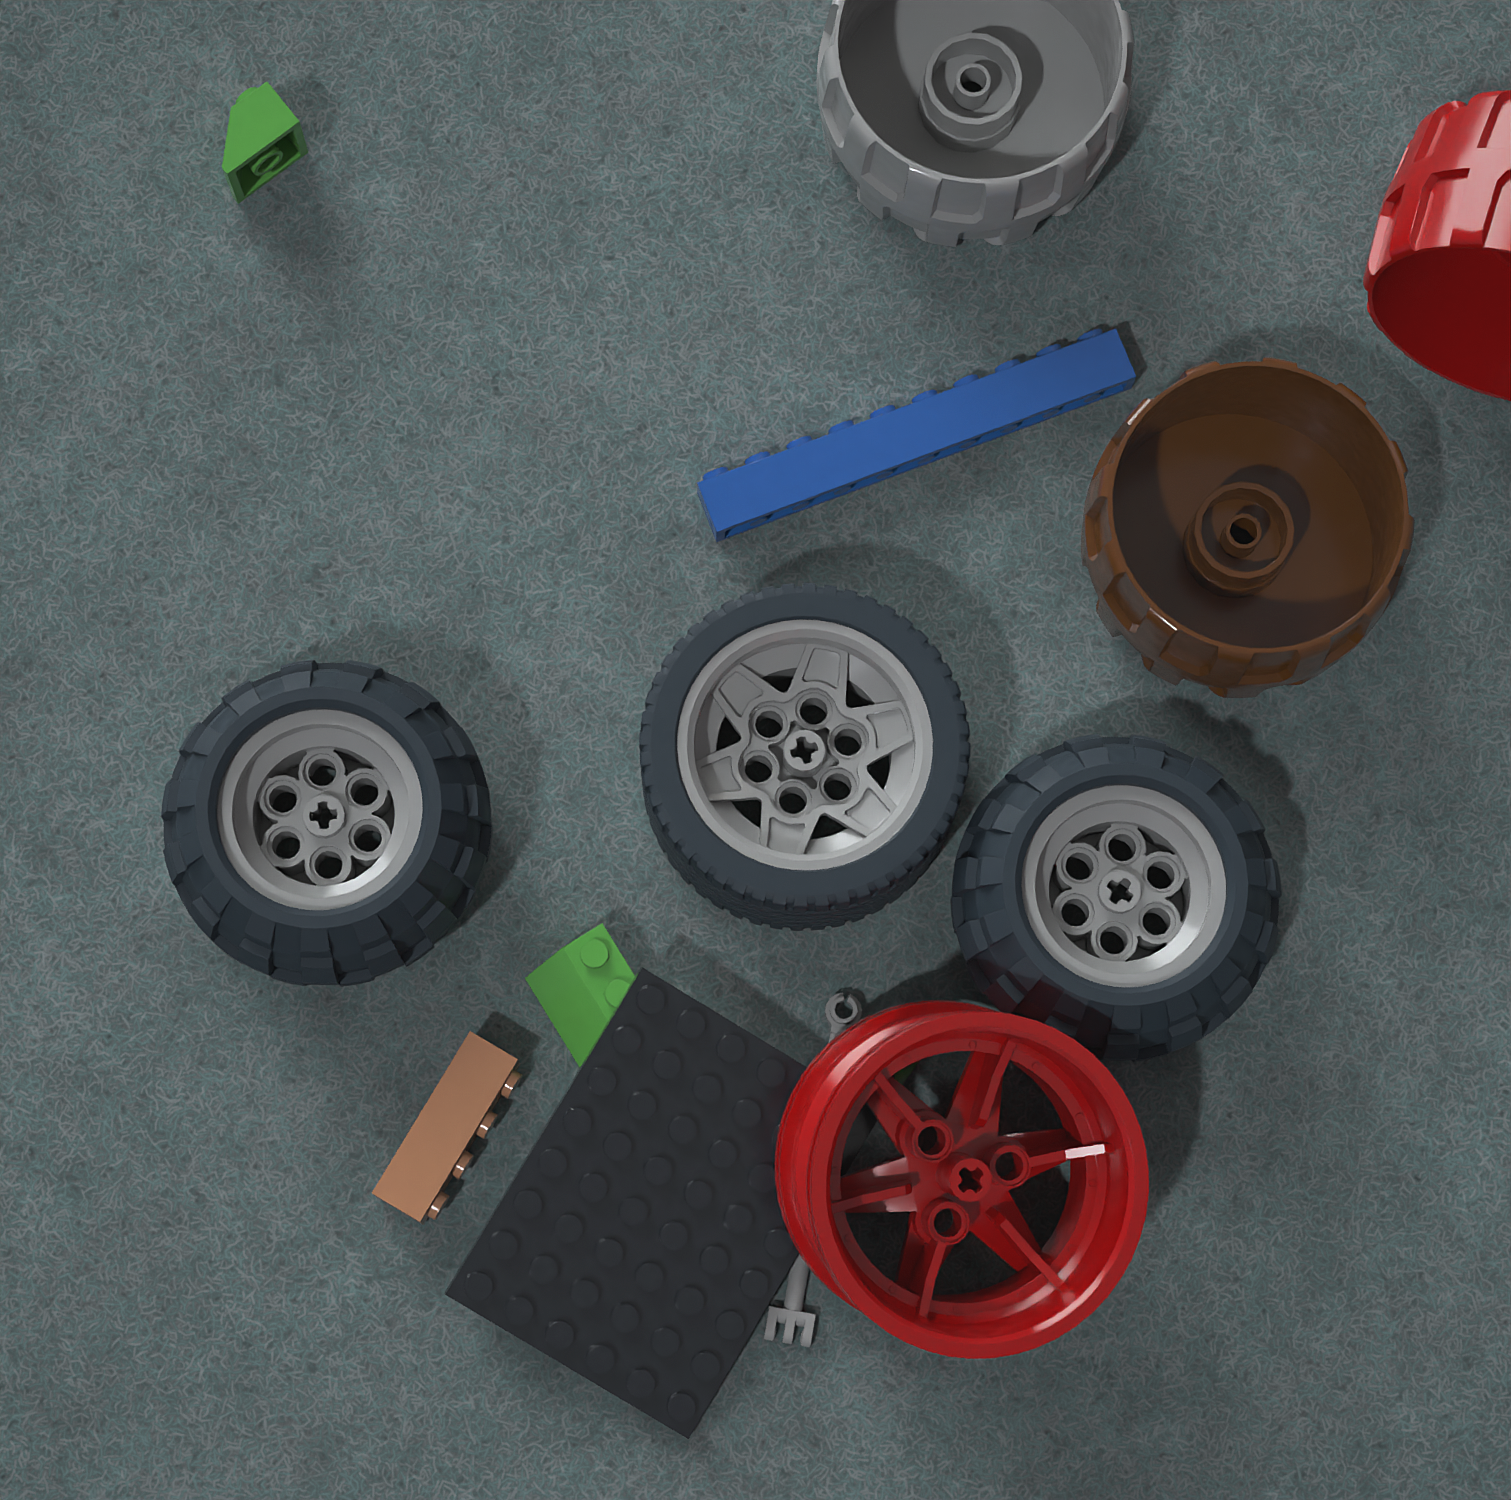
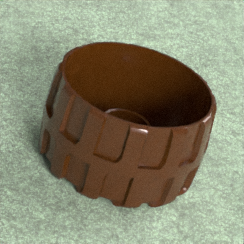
M1264 357L1261 362L1247 361L1223 365L1212 361L1184 371L1175 384L1153 399H1143L1114 434L1095 468L1085 500L1081 532L1082 566L1088 568L1091 581L1098 595L1096 612L1112 637L1123 635L1141 653L1143 664L1149 672L1175 686L1185 679L1208 686L1214 694L1223 698H1253L1266 689L1283 685H1301L1320 675L1350 653L1379 621L1395 593L1403 567L1412 547L1415 520L1409 515L1405 478L1409 471L1396 441L1389 440L1382 427L1365 408L1366 402L1342 383L1335 385L1321 376L1297 368L1296 362ZM1236 527L1247 530L1251 535L1252 542L1249 544L1237 543L1231 537L1230 530Z

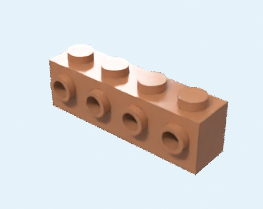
M470 1031L372 1194L422 1225L425 1224L428 1217L436 1220L450 1197L444 1191L452 1177L454 1176L460 1180L474 1157L468 1151L476 1137L479 1136L485 1139L496 1122L498 1114L494 1113L493 1109L501 1096L509 1099L522 1078V1074L517 1072L520 1066L519 1060Z

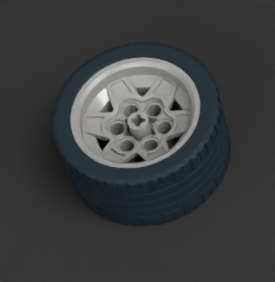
M792 583L782 584L781 588L776 589L773 586L761 588L760 592L755 594L751 591L740 595V599L736 601L731 599L722 604L721 609L717 611L713 609L703 616V621L700 624L696 622L687 630L685 638L681 637L675 643L672 653H668L661 663V671L656 673L652 681V688L648 691L639 737L640 766L646 812L649 815L650 825L657 837L658 844L663 853L667 852L668 861L673 868L680 872V876L688 885L692 884L695 887V891L704 899L706 897L710 899L712 904L723 910L725 908L729 910L730 915L742 919V917L747 918L750 923L761 926L764 923L770 925L769 928L782 930V927L790 928V931H803V928H811V931L824 930L826 926L835 928L843 926L845 922L850 920L852 923L864 919V916L867 914L873 915L882 910L886 903L890 905L900 898L903 892H907L916 883L917 878H921L935 860L950 831L965 790L970 765L971 743L968 742L970 729L969 722L966 721L967 711L965 703L960 700L961 691L957 681L952 679L953 673L947 662L943 663L941 660L942 654L935 645H930L928 642L929 638L920 629L917 631L913 627L914 623L904 615L900 617L896 614V610L886 604L882 606L877 603V599L868 595L864 598L857 595V591L845 588V591L837 590V586L824 584V587H816V583H803V586H795ZM793 678L788 691L785 693L778 691L770 685V683ZM846 690L853 693L866 706L847 707ZM816 705L825 712L826 718L819 724H809L802 719L800 712L807 706ZM770 718L776 720L781 725L782 730L777 736L767 738L758 733L756 725L761 720ZM729 720L741 737V740L717 751L720 734L726 721ZM843 736L853 737L859 743L860 750L854 755L845 756L836 750L834 743ZM799 751L811 754L810 763L803 764V760L800 757H793ZM889 755L888 779L883 790L868 773L867 767ZM757 762L764 763L770 768L772 774L764 782H754L745 773L749 765ZM830 781H842L848 786L850 794L843 800H832L826 795L824 787ZM790 793L797 794L804 799L806 806L799 813L789 814L781 808L779 803L781 798ZM731 801H760L762 805L760 828L746 819ZM821 816H828L847 827L846 830L832 836L810 840Z

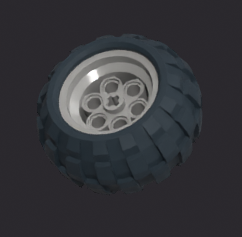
M314 659L282 665L280 671L266 675L254 682L248 679L221 697L223 702L202 723L197 722L181 745L178 751L181 755L171 780L166 783L162 801L161 818L164 822L165 845L163 853L166 867L181 901L198 927L214 944L240 964L271 976L272 979L301 986L309 984L339 985L344 987L374 981L377 976L391 972L403 965L406 967L411 965L435 948L434 944L448 932L455 922L459 923L477 894L476 888L482 877L485 864L488 862L491 849L493 828L490 793L479 757L464 729L441 706L439 700L416 683L407 682L397 676L384 672L382 667L348 660L345 663H316ZM331 766L336 769V776L329 785L317 786L312 782L313 774L319 767ZM365 785L376 787L378 789V796L372 804L361 806L354 802V795L360 787ZM285 792L294 793L297 796V802L292 810L284 813L274 810V800L278 795ZM329 808L331 814L337 816V819L330 820L329 828L322 829L318 821L313 820L314 818L321 817L322 809ZM367 831H375L382 836L379 847L370 852L358 849L357 842L359 837ZM286 838H295L300 841L298 853L290 859L279 858L276 855L278 844ZM330 857L342 860V870L336 877L327 879L319 876L318 870L322 861Z
M1098 734L1065 740L1062 745L1048 749L1038 755H1031L1007 772L1005 777L981 801L964 832L954 862L952 896L950 899L951 917L954 933L957 934L958 942L966 961L965 966L982 995L985 994L1000 1012L1033 1019L1051 1026L1076 1040L1099 1061L1132 1060L1137 1062L1165 1056L1201 1040L1230 1018L1253 992L1252 990L1260 979L1266 964L1270 961L1279 932L1277 927L1279 898L1282 896L1278 863L1272 858L1269 845L1263 833L1266 829L1257 812L1248 800L1243 801L1236 791L1222 779L1224 774L1197 755L1195 758H1192L1176 749L1166 746L1165 741L1134 734H1131L1130 738L1101 737ZM1120 840L1128 844L1131 849V859L1127 861L1115 860L1109 853V843ZM1071 859L1084 861L1089 868V877L1083 880L1071 878L1066 871V862ZM1157 867L1166 871L1170 879L1169 887L1164 889L1153 887L1147 880V870ZM1119 884L1124 885L1127 888L1124 896L1129 902L1123 899L1118 901L1117 904L1111 902L1109 897L1112 892L1107 886L1115 889ZM1072 904L1080 907L1085 914V923L1076 927L1065 923L1061 915V910L1065 905ZM1149 913L1161 916L1166 924L1165 933L1161 935L1148 933L1143 926V916ZM1113 932L1119 935L1123 941V951L1119 954H1110L1103 950L1100 945L1101 934Z

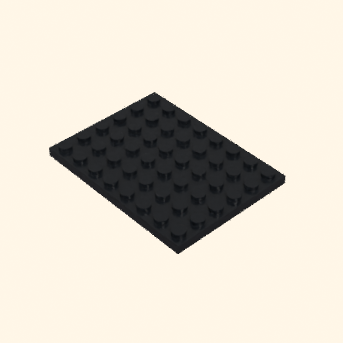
M640 967L446 1289L445 1295L689 1439L799 1254L784 1224L777 1199L775 1150L783 1112L794 1087L807 1067L643 967ZM866 1103L858 1113L848 1134L842 1156L841 1176L847 1173L877 1122L876 1117Z

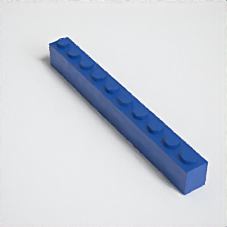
M1115 328L1104 333L1102 329L1091 330L1078 337L1077 343L1064 348L1061 347V344L1050 345L1037 352L1036 358L1020 363L1019 359L1007 361L997 366L995 373L980 379L977 374L966 376L953 384L954 388L938 394L936 390L923 392L911 400L912 404L896 409L894 405L885 406L871 413V419L855 425L851 420L841 422L828 430V435L812 440L811 436H804L790 442L786 446L787 450L773 455H770L768 451L760 452L747 458L744 461V466L730 471L727 467H720L706 473L702 477L703 481L697 483V494L716 542L1132 389L1136 374L1117 329Z

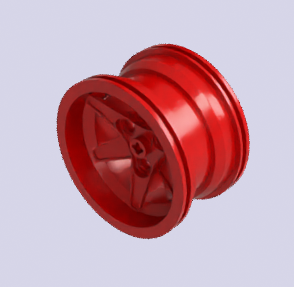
M924 1000L904 1003L869 1015L846 1028L815 1056L798 1080L782 1115L775 1150V1184L782 1218L794 1246L813 1274L830 1291L853 1308L862 1312L886 1332L910 1345L948 1357L986 1359L1015 1355L1038 1348L1075 1328L1102 1304L1122 1278L1133 1258L1146 1218L1149 1196V1168L1146 1147L1133 1107L1110 1071L1080 1043L1051 1026L1033 1019L998 1012L966 1002ZM954 1051H971L944 1117L936 1113L892 1077V1075L906 1066L926 1057ZM1009 1062L1024 1071L1041 1087L1056 1109L1064 1128L998 1134L1003 1073ZM866 1103L901 1156L841 1176L842 1156L848 1134L858 1113ZM933 1126L937 1132L936 1144L928 1151H921L918 1146V1136L923 1129ZM1010 1152L1014 1159V1166L1009 1174L998 1176L995 1170L997 1158L1003 1153ZM1070 1160V1182L1065 1207L1053 1234L1041 1250L1008 1190L1022 1185L1027 1179ZM948 1208L952 1211L953 1223L948 1230L938 1233L934 1227V1218L938 1212ZM910 1212L894 1282L883 1275L863 1253L852 1234L845 1213ZM968 1231L973 1233L1017 1271V1273L1006 1280L975 1292L953 1295L933 1294L939 1269L954 1244L963 1240Z

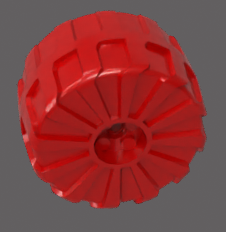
M1498 90L1479 93L1470 99L1468 105L1462 101L1448 102L1430 112L1419 123L1413 139L1408 144L1394 178L1385 193L1367 258L1363 285L1365 290L1368 291L1367 310L1377 328L1404 355L1425 369L1467 389L1511 401V90Z

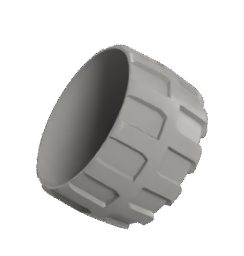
M833 0L821 38L817 63L818 105L821 114L823 138L832 163H843L848 174L857 185L859 202L880 220L892 216L898 221L913 227L918 238L925 242L956 247L959 239H984L992 245H1005L1030 237L1037 223L1050 215L1060 216L1070 212L1086 196L1117 144L1126 119L1131 95L1134 37L1129 13L1121 9L1119 0ZM965 82H975L981 85L983 89L975 93L968 92L962 85Z

